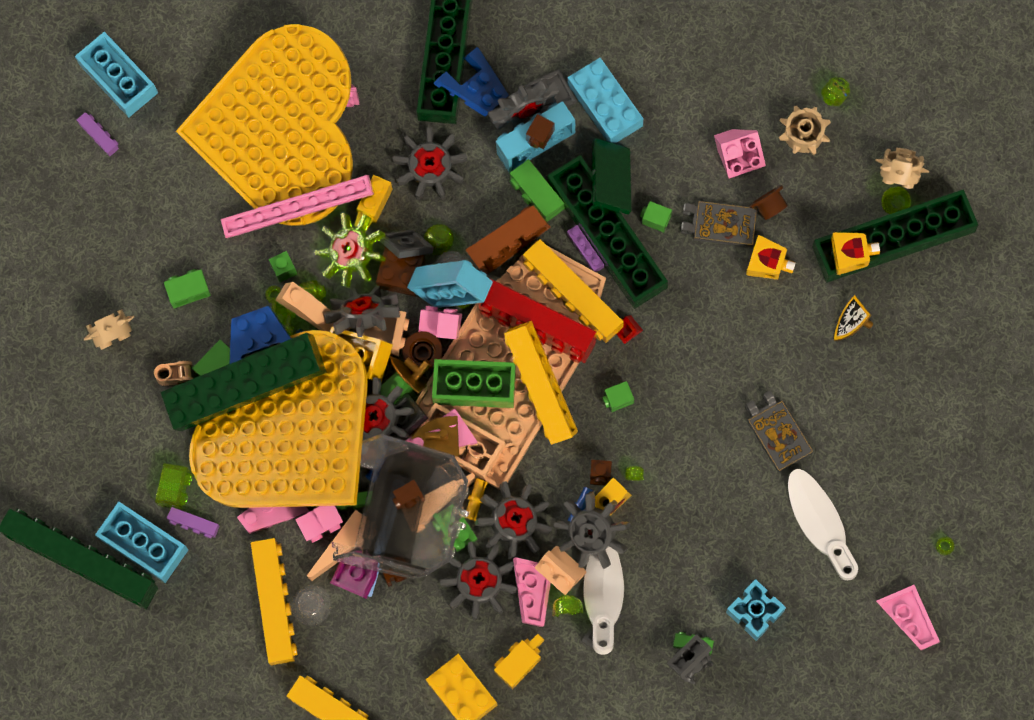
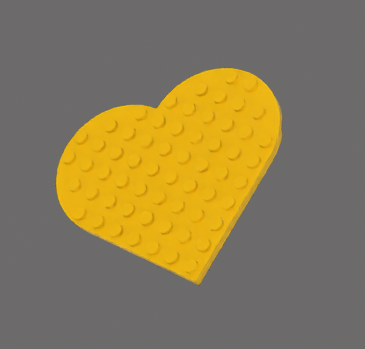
M290 24L275 30L272 29L259 37L176 132L254 209L351 180L353 172L351 149L344 133L336 124L343 114L350 97L351 72L347 58L340 46L329 35L316 28L300 24ZM337 206L279 224L289 226L311 224L326 217Z
M310 330L291 335V338L304 333L314 335L327 373L196 426L190 443L189 460L191 471L195 476L197 484L205 494L223 505L236 508L357 505L368 380L366 368L360 354L347 340L334 333L322 330Z

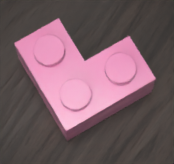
M426 306V309H422L420 312L418 332H429L440 338L457 339L459 338L462 313H457L458 309L453 308L438 311V307Z
M319 506L295 519L306 541L311 540L312 543L323 538L322 533L328 530L330 534L341 528L340 524L343 523L335 506Z

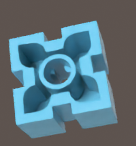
M755 579L744 591L743 596L745 598L742 600L738 597L727 608L726 613L737 624L742 620L746 624L744 630L757 641L768 629L769 625L767 622L770 620L774 623L782 615L786 607L774 596L770 600L766 596L768 590ZM751 607H753V608L759 607V608H760V610H759V613H760V614H757V613L754 614V613L752 612Z

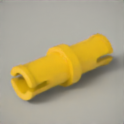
M475 479L472 493L467 499L469 503L464 518L476 521L480 505L483 504L480 499L484 495L486 485L488 484L487 481Z

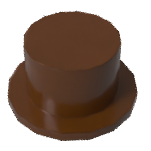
M779 185L756 199L749 205L750 209L757 207L764 220H768L784 210L788 204L779 192L783 189V186Z
M421 331L407 338L402 353L404 360L409 357L418 366L425 359L431 363V366L427 369L429 370L434 367V359L442 358L443 350L441 342L435 335Z

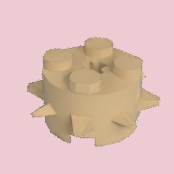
M794 106V112L791 113L788 119H780V122L786 128L785 133L779 139L780 141H786L789 147L793 149L794 154L797 152H811L815 155L816 149L822 142H830V139L824 132L831 122L821 118V114L817 112V107L812 109L803 108L801 110L798 106Z
M896 148V151L887 149L884 158L876 159L875 161L882 164L880 167V174L883 177L882 182L890 185L894 183L901 184L902 187L911 189L914 188V184L919 182L921 173H929V170L922 168L924 157L915 156L916 152L909 149Z
M121 309L117 311L119 315L116 317L113 313L95 321L94 327L91 324L87 325L86 328L89 334L84 338V341L92 339L95 347H100L102 350L111 346V341L118 338L119 341L130 337L129 332L132 329L129 321L134 318V315L126 317Z

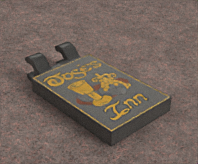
M698 201V206L684 203L683 215L694 217L693 224L682 222L681 233L694 235L695 241L753 247L757 208L750 209V207L704 201Z
M768 391L763 394V399L767 406L758 410L755 402L752 400L746 404L745 408L752 417L747 420L748 424L779 473L811 455L814 451L784 402L780 401L777 403L772 392Z

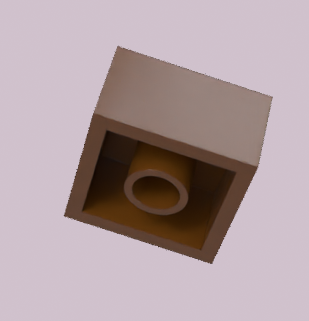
M385 246L376 279L377 286H380V289L416 297V294L408 289L407 286L416 267L424 266L425 255L398 258Z

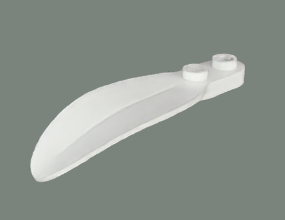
M801 469L793 470L788 480V492L794 515L802 531L819 551L828 556L840 578L843 580L854 579L858 573V565L846 546L844 527L836 508L812 476ZM840 550L841 555L836 556L834 551ZM850 568L851 572L845 573L844 569Z
M611 547L605 549L611 565L603 569L597 554H590L584 577V603L589 620L593 625V649L602 655L610 653L613 649L614 625L621 613L624 598V580L619 555Z

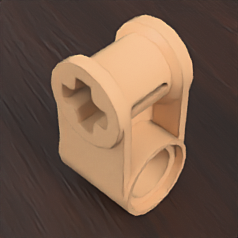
M191 361L160 364L154 370L155 378L162 386L179 385L194 379L191 376ZM162 372L169 373V376L167 378H159V375Z

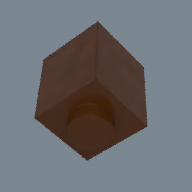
M537 114L526 133L528 144L534 148L540 147L544 150L555 131V123Z

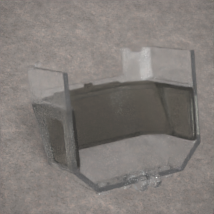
M379 434L362 441L360 466L371 469L373 472L355 548L332 542V548L336 549V552L333 553V560L363 569L411 579L427 576L450 562L455 554V539L458 537L460 530L466 528V524L459 520L469 515V511L464 510L463 507L464 499H466L469 492L467 487L468 479L454 455L384 434ZM415 480L425 501L421 503L418 500L417 505L410 509L405 507L404 509L400 508L397 510L392 501V498H394L393 491Z

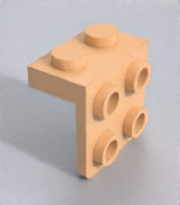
M400 311V318L384 317L386 330L383 331L374 326L364 329L363 335L393 344L390 355L399 356L400 349L403 350L406 338H403V332L408 330L410 319L406 318V312Z
M555 546L542 557L535 569L566 595L584 577L586 570L578 567L579 564L565 551L561 552L559 546Z

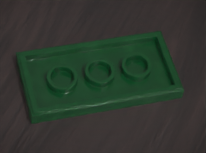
M595 138L592 141L593 205L629 215L632 211L630 148Z

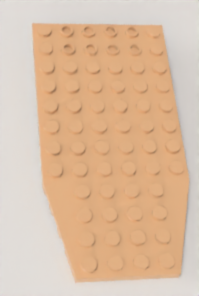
M549 247L601 299L606 278ZM523 255L513 266L511 265L506 270V273L500 279L496 280V282L582 324L578 319L579 316L575 312L571 313L565 307V302L561 298L557 299L551 293V288L547 284L543 285L537 279L538 275L533 270L530 272L523 265ZM476 303L460 328L459 338L452 341L441 360L514 363L512 351L506 345L504 335L512 327L502 326L498 323L497 319L483 316L480 313L481 311H479L478 303ZM544 344L542 347L562 392L579 363L572 361L569 355L563 352L562 354L556 353L551 349V346ZM516 366L514 408L439 405L437 403L433 405L432 374L426 384L427 387L422 390L416 400V403L428 419L408 438L412 437L427 422L443 417L456 409L477 440V444L460 447L458 457H441L469 473H474L479 479L487 481L488 484L500 490V484L505 481L509 482L542 426V422L536 416L534 403L528 397L529 391L526 384H523L518 366Z

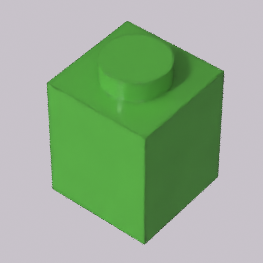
M650 201L648 207L644 206L640 215L642 224L664 233L671 218L672 209Z
M287 251L269 259L279 283L297 275Z
M627 381L604 390L605 396L602 399L605 407H610L611 412L634 404V397Z

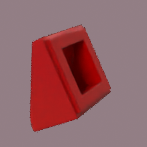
M631 315L625 316L622 319L624 321L623 328L617 333V336L624 344L643 331Z

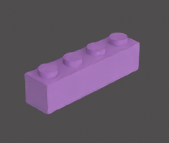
M85 112L77 119L78 124L111 156L119 149L117 141L115 139L112 140L110 134L107 131H103V127L98 122L95 123L94 117Z
M578 225L568 230V237L589 268L594 272L603 269L604 263Z
M171 507L167 516L170 524L175 526L179 524L185 530H188V528L192 529V532L196 534L203 533L205 537L210 539L211 537H216L220 527L217 523Z

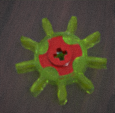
M341 213L343 229L335 233L332 229L323 227L322 231L332 240L328 249L316 250L315 255L323 258L330 256L332 263L322 273L324 277L330 279L339 269H342L341 286L350 288L352 272L358 271L364 280L370 282L372 278L366 265L371 259L385 261L386 257L373 252V243L381 240L386 235L380 230L370 235L366 234L365 231L371 217L365 214L362 215L357 227L354 228L351 226L350 216L346 213Z

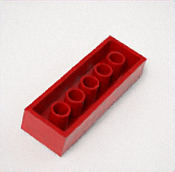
M492 280L493 283L485 301L478 303L479 311H481L480 313L487 318L493 317L498 320L499 324L505 327H515L532 321L542 345L547 344L556 353L562 354L563 352L569 355V358L574 362L580 363L581 361L586 363L596 344V331Z

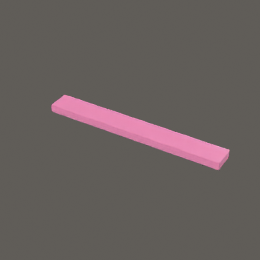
M365 175L221 219L225 238H231L371 196L374 193L369 175Z

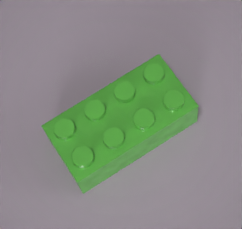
M434 359L433 405L437 403L439 405L514 408L516 365L511 362Z

